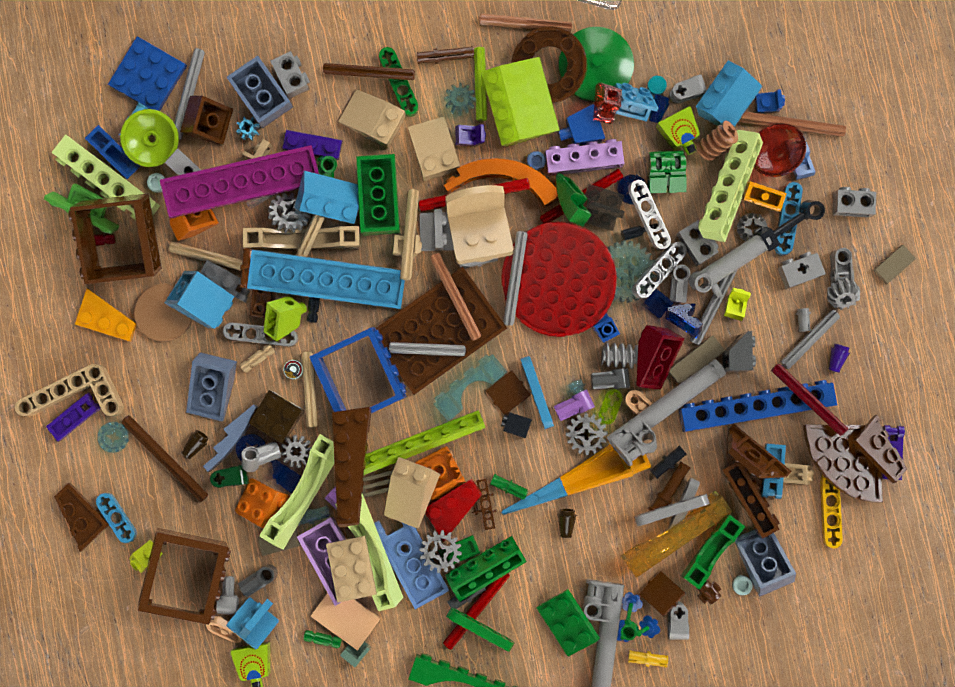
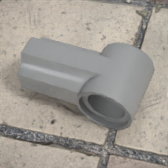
M678 265L671 271L669 302L686 303L690 270L686 265ZM677 269L684 270L685 277L683 279H679L676 276Z
M271 442L258 448H245L242 451V468L247 472H254L260 465L281 458L279 446L276 442Z

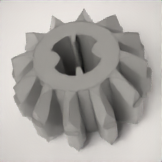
M845 278L844 280L838 279L836 283L831 282V287L827 288L828 302L834 308L842 310L844 307H847L849 309L851 305H856V301L860 300V288L853 279L848 280Z
M293 435V442L290 438H287L286 442L289 445H281L282 448L286 449V452H281V455H287L283 461L286 463L291 460L290 467H293L295 462L297 468H301V461L303 464H307L306 457L309 458L308 451L311 450L307 446L310 445L311 441L308 440L303 443L305 440L304 436H301L298 442L297 435ZM294 447L301 448L300 456L293 454L295 451L293 450Z

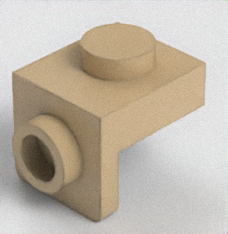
M415 235L413 259L421 252L422 242L419 241L420 235ZM393 236L392 255L402 257L404 236Z

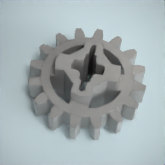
M283 193L282 198L277 195L275 200H271L268 208V219H273L271 224H277L278 230L284 228L285 233H287L288 229H291L293 233H295L296 228L301 231L302 227L307 225L310 213L294 208L297 198H294L293 193L290 194V197L286 193Z
M585 412L584 417L578 414V420L576 421L572 418L571 422L573 425L567 426L571 430L566 433V436L571 437L567 442L574 444L573 450L579 448V454L583 450H585L586 455H589V450H592L595 454L596 447L602 449L601 442L606 443L607 441L603 437L608 435L607 431H603L606 424L601 425L602 418L600 417L596 420L595 414L591 417H588L587 412ZM583 422V426L580 429L574 430L579 423ZM590 422L594 423L599 428V430L594 429L590 425ZM585 429L592 433L589 435V438H585V435L581 434L584 433ZM599 437V440L591 445V441ZM575 438H579L583 445L579 444Z
M444 530L439 535L434 531L433 537L428 534V541H422L425 547L419 550L424 552L420 556L421 559H426L424 566L430 564V571L437 568L438 573H440L442 568H444L445 572H448L449 566L454 569L455 565L453 562L459 563L460 560L457 558V555H462L461 551H457L461 544L455 543L458 538L452 539L451 532L444 535ZM441 538L448 540L451 544L446 545L442 543ZM434 540L435 546L433 550L428 551L429 544ZM438 543L442 549H446L443 559L440 554H436ZM454 551L452 559L448 562V554ZM436 558L440 561V564L434 563L431 559Z

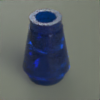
M655 94L653 99L658 106V110H651L649 121L658 123L662 120L670 105L668 103L670 98Z

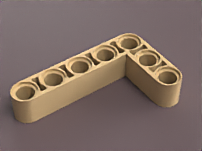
M91 364L18 400L15 404V411L20 416H33L90 387L103 413L107 416H119L123 412L124 406L106 368L102 365ZM98 368L100 375L94 378L93 371ZM78 377H81L82 384L77 387L75 381ZM61 385L65 388L63 395L58 393V388ZM104 385L108 387L106 395L101 393V388ZM43 394H46L47 401L45 404L41 402V396ZM112 402L116 404V410L113 413L109 410ZM25 403L30 405L27 413L23 409Z

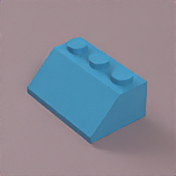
M728 60L696 105L698 115L717 126L722 125L724 121H729L735 127L761 90L762 85L744 68Z
M303 171L294 208L299 211L354 224L359 208L358 184Z

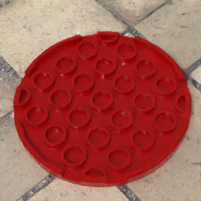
M549 222L528 230L515 314L520 322L540 334L565 337L582 333L601 320L612 304L617 286L615 263L603 241L590 230L569 222ZM513 254L505 257L502 267L501 283L505 300H507Z

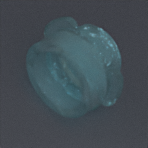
M578 379L567 385L569 388L568 392H573L576 395L584 391L583 387L586 384H583L582 380Z

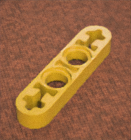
M822 475L820 478L823 543L827 547L835 549L841 546L843 540L840 490L831 484V490H835V493H825V489L830 490L829 484L825 483L826 479ZM830 495L836 499L833 506L826 504V498ZM829 515H834L837 519L836 524L833 526L827 523ZM827 528H837V532L833 531V536L837 538V541H834V545H832V542H828V538L832 537V532L827 531Z

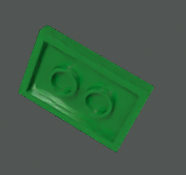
M569 589L564 590L536 607L568 657L596 643L600 639Z

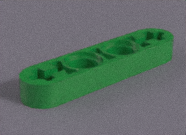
M385 47L381 49L379 58L383 67L402 68L392 48ZM387 52L389 55L392 54V65L390 66L388 60L386 58L383 59L385 57V53ZM388 79L401 109L405 111L406 116H415L419 111V106L408 80ZM400 86L407 87V94H398V88ZM406 99H409L411 106L415 105L412 112L405 110L407 108Z
M453 607L450 608L446 615L447 618L508 652L511 651L515 644L514 641Z

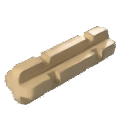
M267 344L263 347V350H259L250 356L248 361L242 362L240 364L241 369L247 373L252 367L265 360L266 356L272 355L275 352L274 348Z

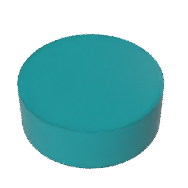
M662 76L651 77L647 84V89L655 96L663 94L667 87L666 80Z

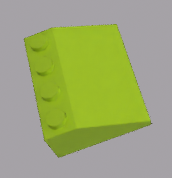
M540 57L481 71L502 146L509 147L560 131Z

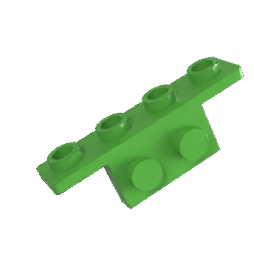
M76 183L72 185L68 198L56 192H51L44 196V200L48 201L50 205L65 210L67 214L70 207L79 201L103 199V197ZM107 207L91 209L92 225L100 228L102 232L110 234L119 229L118 224L104 218Z

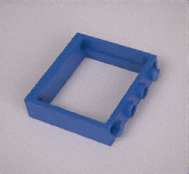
M375 327L362 331L309 357L334 412L344 411L346 408L323 357L369 336L395 393V396L370 407L371 414L407 397L405 385L403 382L400 383L397 377L399 375L398 369L395 365H392L389 359L391 354L387 347L384 348L381 342L383 340L382 334L380 335L379 330H376Z

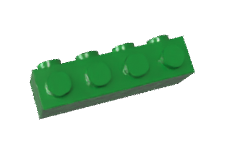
M510 536L452 570L445 577L460 602L527 561L514 538Z

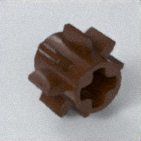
M707 580L700 590L697 589L700 592L697 596L704 604L708 601L711 605L721 597L719 593L721 588L715 581L711 583Z

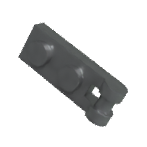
M209 260L206 261L200 272L234 297L246 303L247 295L252 289L242 288L240 293L235 291L237 285L241 284V278Z

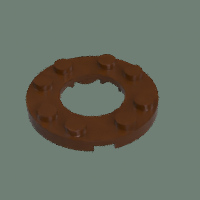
M555 26L540 27L526 34L521 42L517 44L511 63L532 59L539 50L546 47H556L563 51L568 62L567 72L558 82L547 84L552 103H558L571 97L581 87L587 72V57L580 41L569 31Z

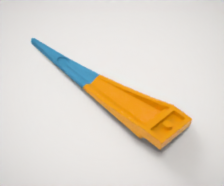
M609 444L574 469L527 496L524 500H520L504 509L501 513L505 515L632 477L633 474L650 468L651 464L645 454L633 460V465L629 466Z

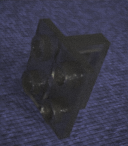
M588 184L585 193L588 199L583 205L591 213V217L586 223L613 231L617 217L623 218L625 212L620 210L624 195Z

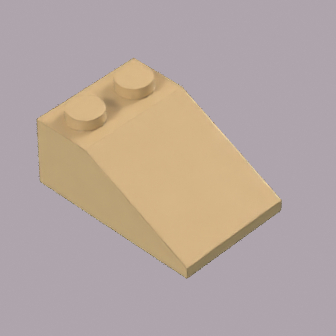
M356 89L338 122L388 149L405 120L406 113L387 101Z
M444 116L408 127L424 181L456 172L460 164Z
M399 457L391 475L384 516L419 529L440 474L430 468Z

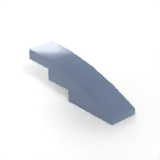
M253 404L224 428L228 436L213 447L218 454L203 465L207 472L213 471L240 442L251 425L249 422L258 409L257 405Z

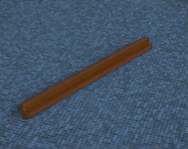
M128 415L122 420V425L199 502L204 501L208 497V493L131 416Z

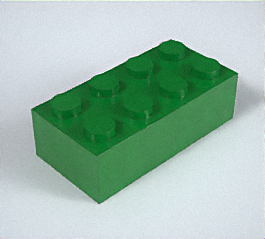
M395 154L356 156L362 236L400 234Z

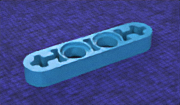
M791 182L784 188V193L787 194L780 211L778 227L799 214L803 188L797 182ZM795 187V191H798L793 196V200H797V202L787 201V199L791 198L792 192L789 189ZM786 205H792L795 208L794 214L789 215L786 213ZM797 225L792 227L790 233L784 232L781 234V236L790 237V239H786L785 246H788V249L782 251V248L779 246L774 249L778 255L785 256L792 251ZM780 236L777 237L780 244H782L784 242V238H780Z
M530 356L521 358L520 361L544 429L554 427Z

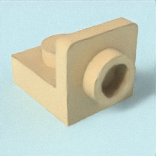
M263 139L261 143L256 145L254 156L246 151L242 155L246 160L269 155L272 145Z
M785 463V466L792 472L787 478L783 479V482L810 485V481L814 479V470H811V465Z

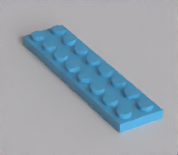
M252 249L247 289L401 309L405 280L400 278L401 270Z

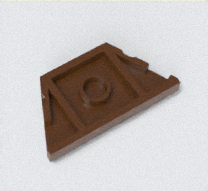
M734 423L728 429V453L735 461L746 467L752 475L758 478H787L792 472Z

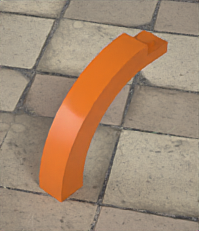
M482 159L465 164L456 169L458 177H450L445 181L446 184L444 185L446 193L450 194L478 179L503 178L514 181L528 178L530 182V189L528 190L534 194L543 208L559 200L556 187L543 174L528 165L508 159Z

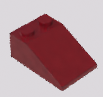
M646 325L638 341L636 386L661 390L685 338L668 328Z

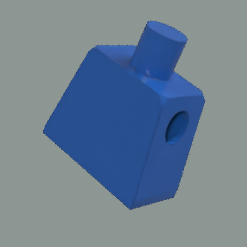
M594 104L567 117V128L558 131L560 141L571 138L572 144H579V146L593 141L602 143L605 140Z

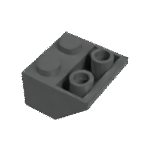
M752 331L740 334L722 353V366L725 372L752 371L753 367L756 366V356L753 355V347H755L756 341L755 336H752Z

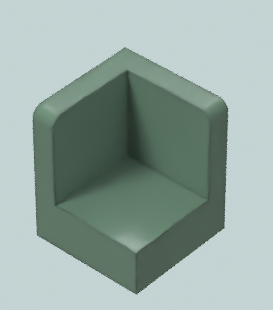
M364 641L357 651L348 644L340 656L355 668L368 653L371 646Z

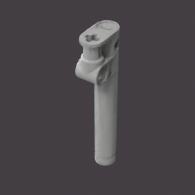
M714 359L607 436L611 446L627 465L632 466V461L640 455L644 456L646 453H652L657 449L656 435L652 428L710 387L718 379L725 376L726 372L723 366ZM645 440H652L651 443H644Z
M586 579L588 591L584 598L582 611L588 619L600 621L598 633L600 639L597 641L591 687H611L624 585ZM590 605L597 607V611L593 615L587 614V608Z

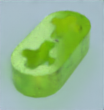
M612 389L605 394L598 413V419L602 418L601 423L608 425L615 421L623 398L620 391ZM616 393V397L619 399L610 406L611 399L608 396ZM608 408H611L610 415L612 419L604 421L602 413H606Z

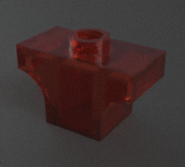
M603 83L596 85L593 120L607 124L614 122L615 114L621 107L622 89Z

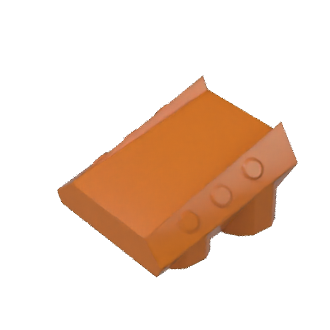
M448 446L415 462L440 474L431 496L432 500H438L466 482Z

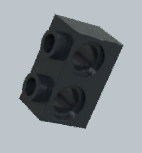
M509 412L508 416L504 415L501 426L504 427V432L526 438L532 419Z

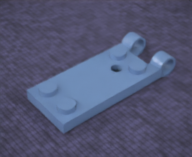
M379 520L374 523L389 562L414 609L449 591L441 573L437 572V568L430 571V564L424 566L426 559L420 558L424 552L419 550L425 547V545L422 544L423 540L415 527L402 523L404 527L387 535ZM404 544L408 546V551L406 552L401 550V546Z

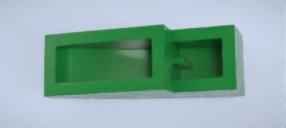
M558 172L556 175V187L562 210L570 222L583 227L591 217V213L583 205L588 198L571 178Z

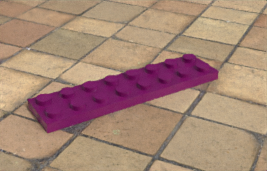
M312 145L161 179L160 184L170 219L299 189L303 171L319 174Z

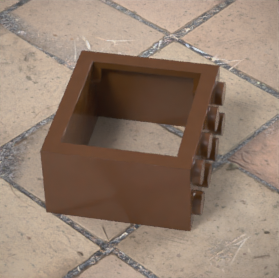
M149 193L79 201L70 207L68 216L70 222H73L72 237L77 243L76 257L80 260V277L84 279V284L153 277L162 269ZM133 204L144 263L102 268L99 263L90 216L91 209Z
M157 528L138 601V611L209 625L210 619L214 620L216 614L215 600L219 601L221 594L219 583L224 581L226 574L224 563L225 561L228 562L231 550H229L230 548H228L227 543ZM167 542L214 552L213 555H217L206 605L199 612L152 603L153 599H149L162 545H166Z

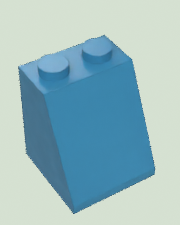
M184 271L164 303L206 328L215 329L222 323V316L225 311L231 308L234 296L198 271Z

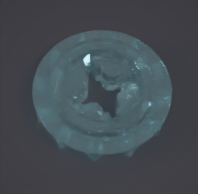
M118 422L106 423L98 432V443L107 452H119L127 445L129 432ZM116 432V436L121 439L114 440V443H112V439L106 435H112Z

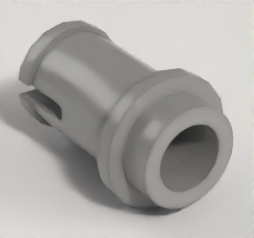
M809 308L797 309L798 332L811 331L809 316L811 312H809Z

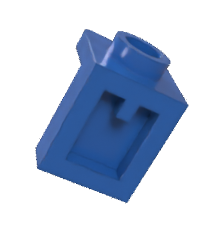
M781 89L775 92L758 93L755 97L756 113L779 112L785 105V96L782 95Z

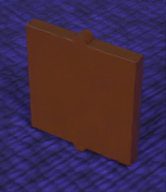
M512 370L485 390L494 401L493 404L497 405L504 415L531 395L523 385V381H520Z
M660 571L652 581L648 582V585L639 595L664 617L673 607L677 606L676 603L686 593Z

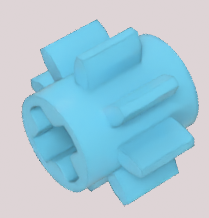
M243 117L241 123L237 122L240 129L236 130L237 134H242L241 138L243 140L247 137L253 141L255 135H260L257 132L260 125L258 123L254 124L255 119L253 117L250 120ZM247 126L251 127L249 132H246Z

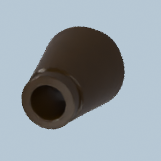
M199 430L192 432L181 453L186 458L191 459L207 445L209 438Z
M563 508L557 514L560 537L571 538L577 515L574 509Z

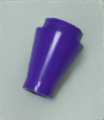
M835 343L834 347H831L828 369L840 373L843 364L850 354V348Z

